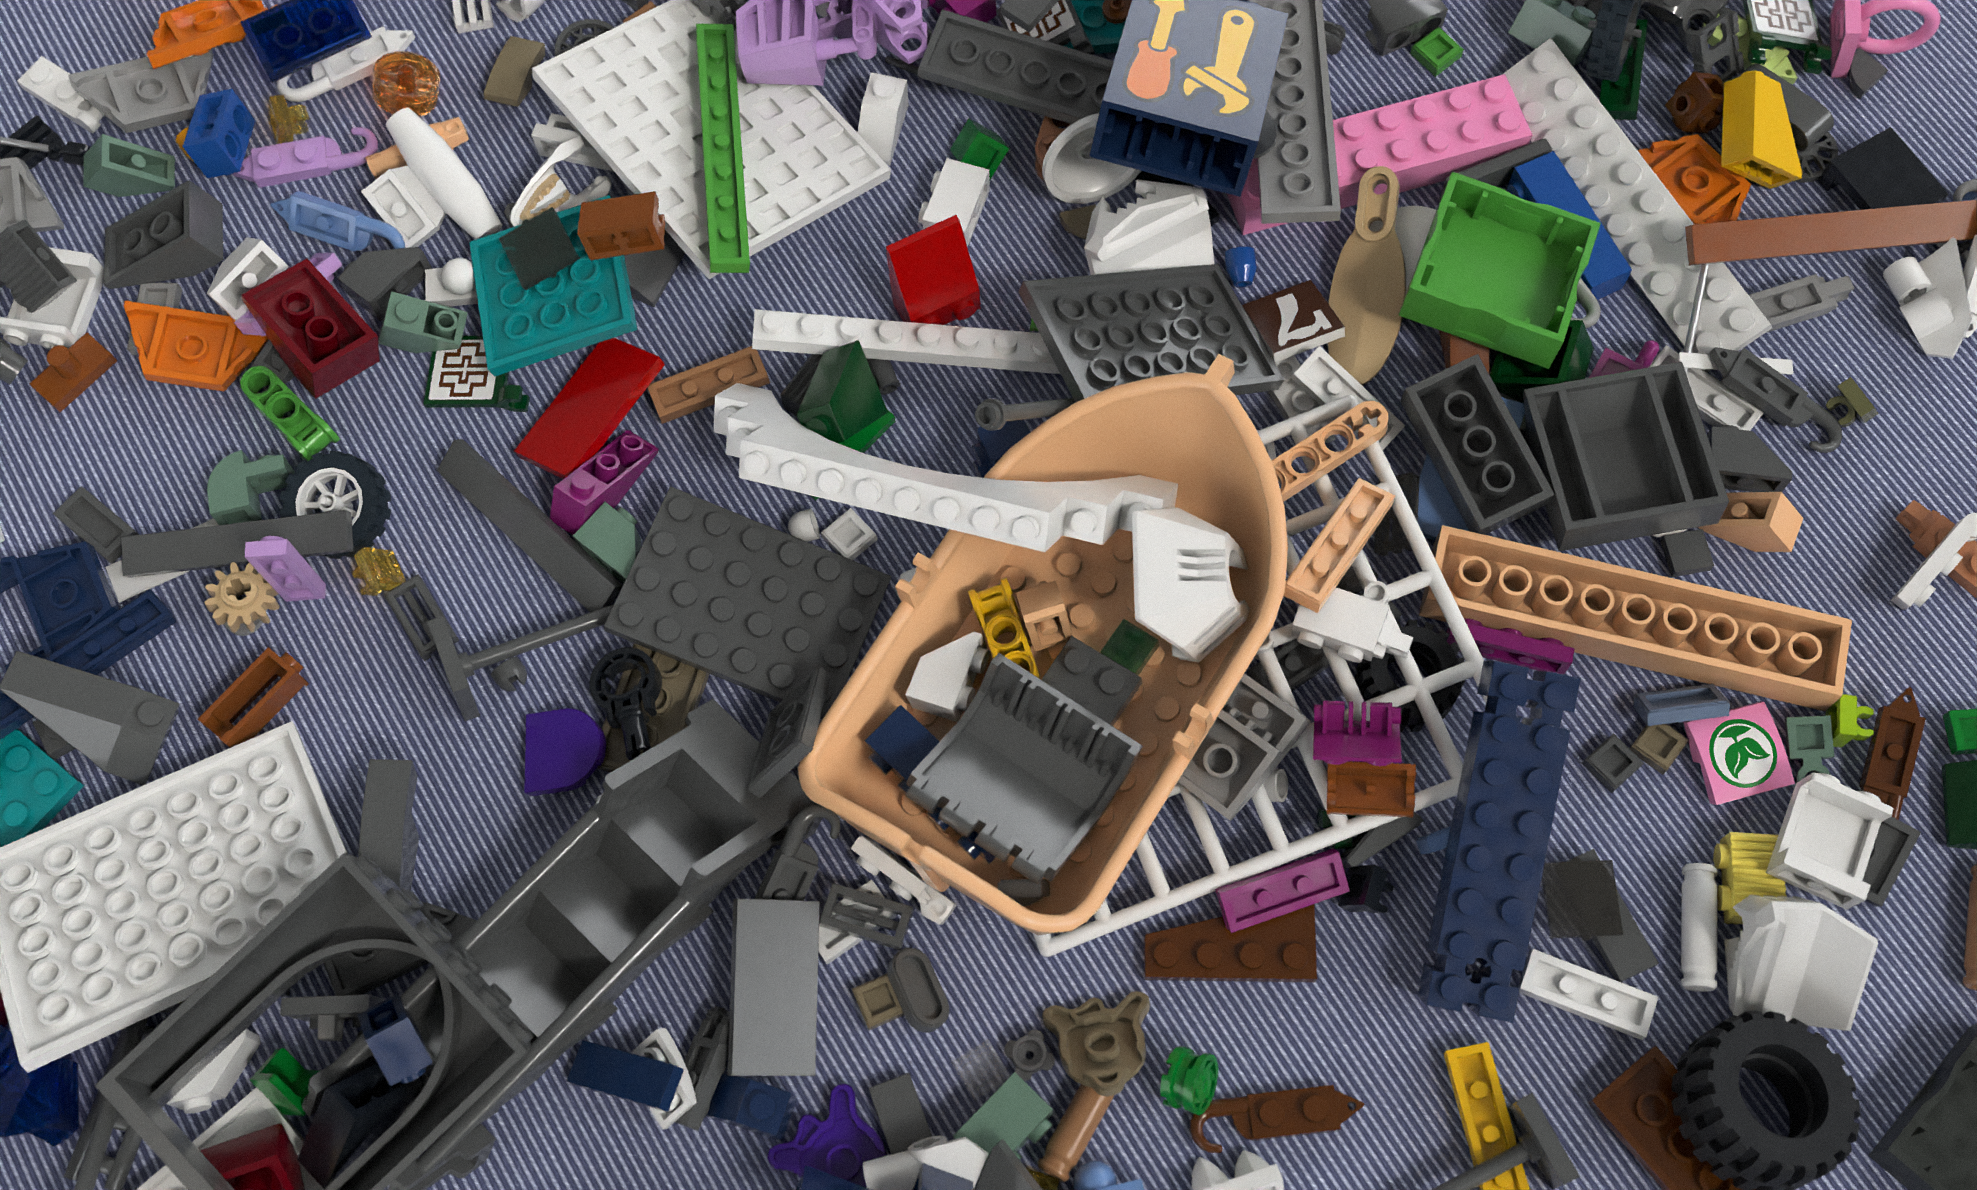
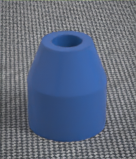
M1243 246L1227 250L1225 252L1226 271L1235 287L1252 285L1257 270L1255 249Z

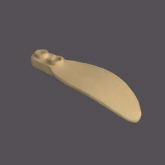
M1384 166L1370 168L1363 174L1360 180L1355 229L1340 253L1329 296L1330 307L1345 326V337L1328 343L1329 355L1362 386L1379 373L1394 347L1403 318L1399 316V312L1406 294L1405 261L1400 241L1395 232L1400 185L1395 173ZM1378 184L1387 185V190L1383 194L1374 193V189ZM1374 221L1383 222V226L1379 231L1373 232L1370 230V225Z

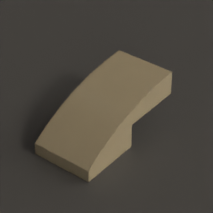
M510 36L492 68L484 90V99L519 107L533 87L532 68L539 65L546 56L545 43Z

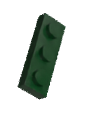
M1637 19L1636 29L1642 30V35L1640 38L1633 37L1626 62L1623 64V70L1618 80L1614 82L1602 79L1600 102L1613 119L1637 120L1647 19Z

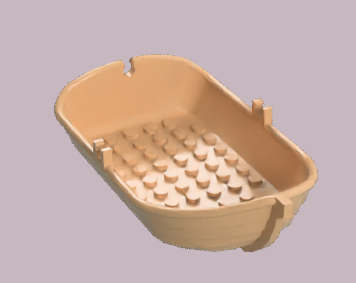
M1218 354L1206 374L1185 372L1150 377L1116 385L1077 401L1040 424L1009 448L984 478L1061 482L1093 481L1142 475L1177 483L1175 508L1178 507L1229 533L1243 549L1248 570L1229 566V576L1235 598L1238 602L1246 600L1250 608L1247 620L1200 662L1180 660L1172 656L1171 643L1135 620L1133 534L1131 531L1118 529L1103 545L1062 536L1046 552H1041L949 529L930 558L919 552L913 559L916 572L912 580L908 582L900 579L896 584L895 588L901 600L900 604L819 723L813 750L799 762V781L802 790L811 801L833 811L861 833L908 860L924 882L937 891L944 892L951 886L1009 922L1038 936L1073 931L1085 924L1100 909L1273 628L1285 593L1288 555L1285 506L1276 470L1251 419L1236 395L1228 388L1229 382L1235 374L1233 360ZM1006 577L1017 604L1018 616L1035 660L1040 679L1043 678L1067 642L1034 651L1016 593L1024 591L1026 586L1034 582L1046 581L1049 583L1056 581L1073 637L1140 676L1143 682L1113 726L1143 746L1129 775L1096 826L1054 879L1050 881V896L1043 897L1038 902L1029 906L1020 905L998 890V882L1000 880L1028 879L1011 867L1016 858L1010 855L1003 862L996 857L990 864L981 855L975 860L972 859L957 844L956 841L961 837L950 826L943 831L927 815V810L914 803L901 791L897 785L902 780L895 773L890 771L885 775L870 761L868 757L873 752L865 742L900 705L939 741L957 723L955 721L912 708L906 697V692L921 656L967 634L978 632L982 634L990 655L985 671L982 674L977 673L972 687L975 688V695L977 694L989 664L994 658L983 627L978 622L968 591L974 589L976 592L999 585L1001 579ZM1012 632L1003 633L999 636L997 642L1008 644L1014 640L1016 634Z

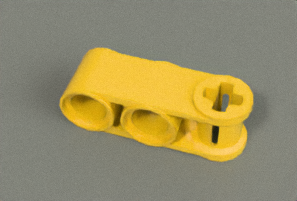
M1007 577L1001 579L999 585L979 592H976L974 589L969 590V597L978 622L983 627L993 658L998 653H1001L1040 679L1035 660L1018 616L1019 610ZM1012 632L1016 634L1014 640L1008 644L997 642V639L1003 633Z

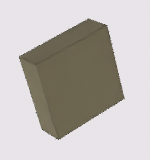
M1667 724L1646 725L1629 749L1638 758L1663 775L1689 739Z
M888 974L852 989L869 1031L904 1016Z

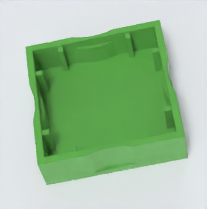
M1452 171L1439 201L1399 316L1549 369L1564 342L1577 301L1578 282L1589 263L1601 223L1548 204L1524 200L1505 189Z

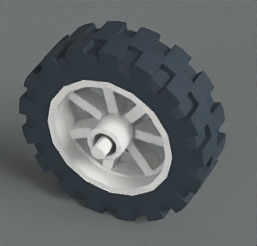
M330 451V454L316 453L312 455L313 459L300 462L296 466L298 470L294 474L290 473L285 481L288 483L286 490H282L280 494V501L283 502V508L279 509L280 517L313 514L314 509H321L324 511L323 513L343 510L351 512L352 517H354L352 520L353 552L321 556L341 559L342 556L354 557L359 555V550L371 548L375 544L373 540L376 536L381 537L386 529L383 527L385 519L389 520L391 509L388 508V502L391 501L390 491L384 487L386 484L384 477L375 471L376 468L368 462L340 451ZM337 478L334 492L331 493L325 484ZM348 478L354 483L356 489L343 496ZM320 491L322 494L319 496L318 502H314L315 495ZM359 498V506L356 512L353 510L352 501Z

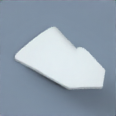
M1951 238L1941 248L1919 263L1915 257H1905L1890 264L1883 272L1885 281L1900 304L1899 309L1925 354L1931 357L1953 359L1972 322L1958 245L1955 238Z
M945 1136L928 1137L911 1144L908 1147V1151L864 1161L863 1171L866 1186L871 1190H912L922 1163L973 1181L974 1190L989 1153L967 1137L947 1141Z

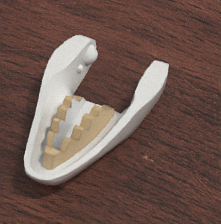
M581 136L559 145L530 179L511 210L510 221L513 227L581 205L583 202H590L605 197L608 194L612 185L608 176L596 177L594 182L582 192L573 195L569 193L564 183L554 171L556 163L581 150L584 144Z

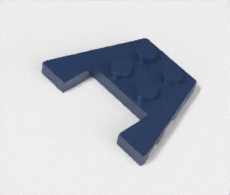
M86 541L39 550L36 555L21 558L9 556L0 560V594L19 584L41 642L39 648L27 654L44 659L119 610L95 548ZM8 663L7 665H5L6 671H7V669H8L10 663Z

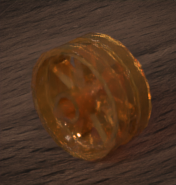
M395 51L384 54L376 61L373 68L371 90L373 99L379 107L390 114H395L403 108H410L418 116L428 114L436 107L439 99L441 77L439 69L431 60L413 52ZM381 80H385L389 83L383 84Z

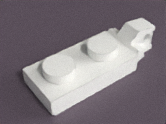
M859 836L850 848L860 855L856 862L874 876H877L881 871L893 881L889 887L908 901L913 896L916 897L918 902H920L922 916L939 925H943L957 906L956 903L944 894L927 885L920 875L872 839Z

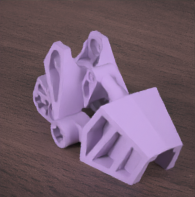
M750 0L736 10L738 55L747 83L823 86L827 60L837 58V55L857 52V55L862 59H870L877 52V43L909 65L923 57L929 43L927 22H923L922 17L923 9H928V0H831L829 7L825 9L827 16L821 19L817 18L815 7L830 0ZM910 38H916L921 42V46L914 51H906L901 46L904 41Z

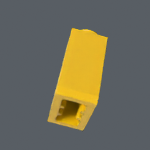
M1747 71L1742 73L1740 77L1724 82L1721 167L1768 189H1772L1802 179V170L1781 84L1760 71Z

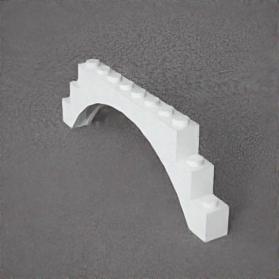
M736 383L715 395L713 432L727 435L726 455L740 458L739 478L1041 552H1046L1062 536L1103 545L1118 529L1132 532L1133 512L1175 508L1178 484L1169 481L1135 475L1093 481L1038 482L998 480L933 471L864 454L828 440L807 429L786 413L771 390Z

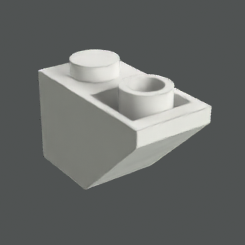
M972 632L920 657L906 692V697L912 708L955 722L960 720L962 712L966 711L975 696V688L972 686L977 673L982 674L985 671L989 660L990 651L987 650L981 633Z

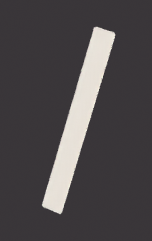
M1679 353V359L1683 363L1684 368L1719 370L1710 354ZM1760 358L1781 374H1793L1792 360Z

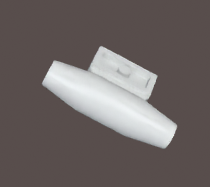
M403 108L393 114L386 122V127L407 166L388 169L361 192L385 223L390 224L400 232L405 242V248L419 247L439 231L446 214L475 240L499 232L502 228V223L481 185L446 141L410 108Z

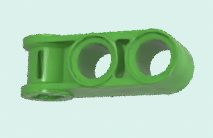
M255 366L246 370L242 375L240 385L245 395L304 460L309 461L313 459L312 455L322 451L331 442L337 443L340 440L333 429L318 414H314L269 368ZM269 386L265 392L258 394L261 388ZM295 410L290 417L282 419L286 412Z

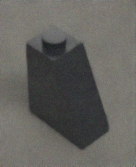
M377 1063L326 1088L297 1161L325 1190L401 1117L420 1092L424 1083L417 1078L409 1083L402 1084L399 1081L390 1086Z

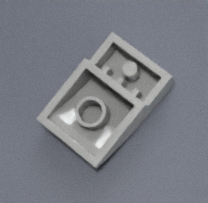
M1244 673L1181 775L1178 783L1231 821L1275 770L1311 720Z

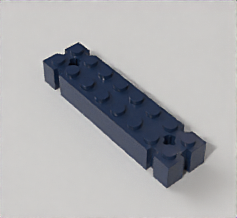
M1483 661L1477 694L1487 696L1485 712H1473L1427 944L1430 949L1437 953L1435 965L1424 963L1417 997L1428 1006L1461 1012L1463 1002H1468V1008L1478 1016L1513 1023L1520 988L1511 983L1510 979L1512 969L1524 970L1571 731L1570 729L1560 728L1563 711H1575L1581 678L1548 671H1534L1533 679H1528V667L1499 661ZM1526 705L1527 708H1530L1529 717L1523 718V716L1516 715L1518 706ZM1476 961L1481 964L1479 971H1473L1471 975L1465 970L1467 964L1473 965Z

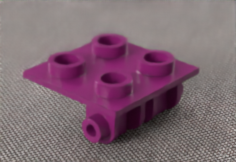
M1323 700V705L1314 704L1313 760H1323L1325 763L1334 765L1343 764L1347 761H1364L1374 766H1386L1391 762L1402 763L1400 739L1401 707H1392V702H1371L1370 721H1366V702H1362L1361 721H1353V701H1349L1348 720H1344L1345 701Z

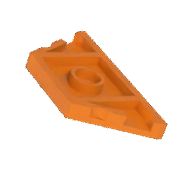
M197 0L161 13L158 21L159 27L155 30L152 37L155 49L148 50L147 56L152 68L155 69L191 55H203L209 52L211 48L227 42L235 43L241 41L246 35L285 22L287 19L280 5L276 4L268 9L263 6L261 0Z
M1700 135L1684 136L1676 141L1663 140L1652 142L1650 148L1637 150L1694 225L1737 221L1751 183L1743 176L1721 167V155Z
M132 301L124 302V309L128 316L134 344L139 354L140 365L148 381L225 392L260 353L269 340L267 335H243L231 316Z

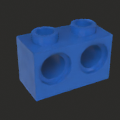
M232 88L200 95L182 147L206 178L240 172L256 120Z

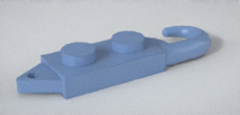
M301 191L291 194L289 198L270 204L289 223V230L351 251H361L368 247L374 235L388 239L394 249L405 248L402 235L390 224L365 216L363 212Z

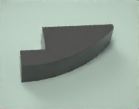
M370 759L361 816L358 858L363 853L366 854L378 865L382 873L389 877L400 889L407 887L411 890L419 843V834L412 816L417 783L416 770L412 760ZM367 948V949H362V950H393V949H388V948Z

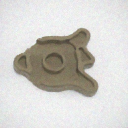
M1139 991L1131 992L1112 1009L1105 1008L1103 1001L1099 998H1091L1075 1009L1054 1005L1044 1010L1042 1014L1043 1024L1059 1040V1053L1063 1069L1077 1083L1093 1088L1099 1095L1113 1096L1121 1092L1125 1083L1134 1077L1144 1065L1146 1044L1141 1024L1150 1010L1149 997L1145 993Z

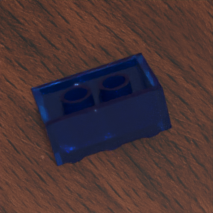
M288 0L240 22L271 83L372 38L353 0Z

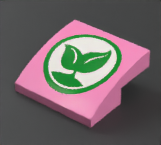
M1760 701L1730 709L1729 716L1683 722L1687 739H1689L1688 744L1693 762L1700 763L1710 804L1719 805L1795 784L1781 737L1765 702Z

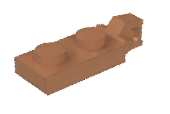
M1915 500L1910 502L1895 519L1911 532L1909 537L1915 543L1912 547L1926 558L1955 526L1944 515L1941 516L1935 510H1928ZM1974 540L1966 542L1957 552L1963 558L1948 576L1976 598L1977 541Z

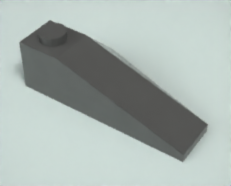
M16 651L0 684L1 692L37 720L47 725L69 745L75 747L93 761L101 770L142 786L146 785L179 712V703L20 651Z

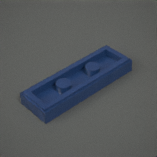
M582 1040L566 1082L668 1112L684 1069L666 1062Z

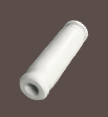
M1690 863L1682 868L1684 881L1682 883L1681 969L1684 978L1681 979V985L1686 990L1709 992L1717 988V981L1715 980L1717 972V884L1715 882L1717 869L1710 864Z

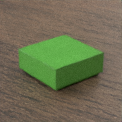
M1438 26L1414 44L1410 54L1436 77L1460 59L1464 49Z

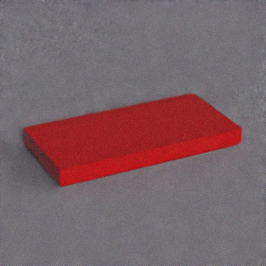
M616 338L599 342L519 443L514 452L520 459L564 479L597 454L665 366L664 362L659 356Z

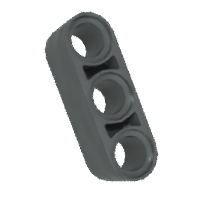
M1753 64L1742 72L1760 71L1781 84L1797 152L1807 150L1833 128V116L1824 105L1760 64Z

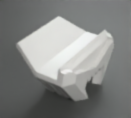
M1136 180L1135 192L1145 199L1137 198L1136 204L1127 203V209L1117 207L1116 214L1111 212L1110 206L1103 196L1092 212L1084 246L1091 275L1214 264L1212 232L1208 214L1209 206L1203 189L1185 185Z
M1178 507L1135 511L1132 513L1135 620L1171 643L1172 656L1180 660L1200 662L1247 620L1250 608L1246 600L1238 602L1235 598L1229 576V566L1248 570L1244 551L1229 533Z
M1749 895L1733 906L1734 910L1742 917L1743 923L1740 937L1724 940L1729 1008L1733 1015L1739 1016L1743 1012L1754 1010L1762 1012V1014L1772 1011L1785 1015V1021L1787 1022L1795 1018L1808 1026L1845 1031L1851 1030L1878 946V940L1822 903L1802 897L1792 896L1790 898L1763 895L1762 897L1759 895Z

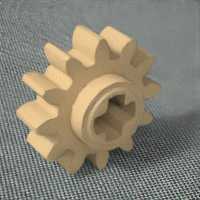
M232 562L230 574L225 575L221 571L215 572L219 584H208L205 586V589L212 598L207 599L204 603L209 612H214L212 617L218 626L227 622L230 630L235 633L240 628V624L245 623L248 630L254 632L255 620L260 619L263 623H270L266 610L279 609L280 606L274 598L278 593L250 563L246 565L244 571H240L237 564ZM246 595V598L239 600L238 596Z

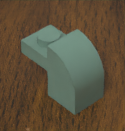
M242 450L226 456L215 466L208 479L207 496L210 515L219 525L262 520L259 494L286 488L288 483L285 481L290 473H295L294 469L283 454L278 456L265 455L252 462Z

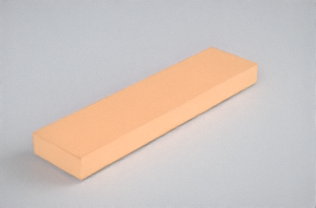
M1358 478L1286 580L1284 596L1319 613L1393 505L1395 495Z

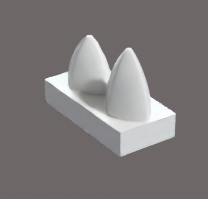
M1246 1150L1241 1152L1237 1160L1235 1178L1228 1180L1227 1176L1216 1165L1202 1157L1197 1159L1192 1173V1190H1284L1283 1178L1277 1164L1269 1165L1260 1156Z

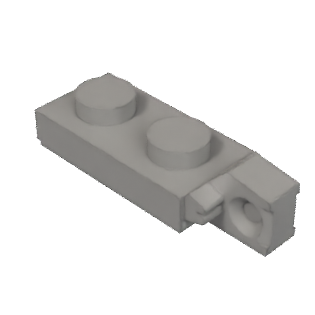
M1817 274L1750 294L1749 296L1772 325V329L1767 331L1770 332L1828 314L1830 311L1837 309L1838 302L1848 299V295L1855 288L1848 275L1826 282L1824 277H1818Z

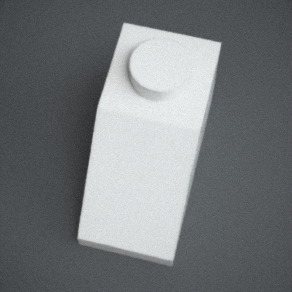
M871 72L861 105L858 134L887 165H890L909 105L907 80Z
M247 237L221 263L207 295L236 321L248 311V307L243 302L241 295L287 270L289 266L263 240Z
M245 1029L181 1089L167 1105L184 1110L186 1114H192L208 1110L212 1107L211 1102L226 1098L260 1046V1036Z

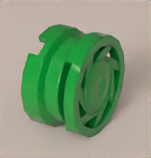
M1178 1046L1170 1053L1166 1061L1171 1066L1168 1075L1162 1074L1160 1096L1166 1097L1167 1100L1164 1099L1163 1104L1167 1107L1178 1109L1183 1106L1184 1110L1195 1115H1201L1209 1107L1216 1090L1218 1080L1217 1058L1210 1053H1204L1201 1056L1196 1055L1191 1048Z

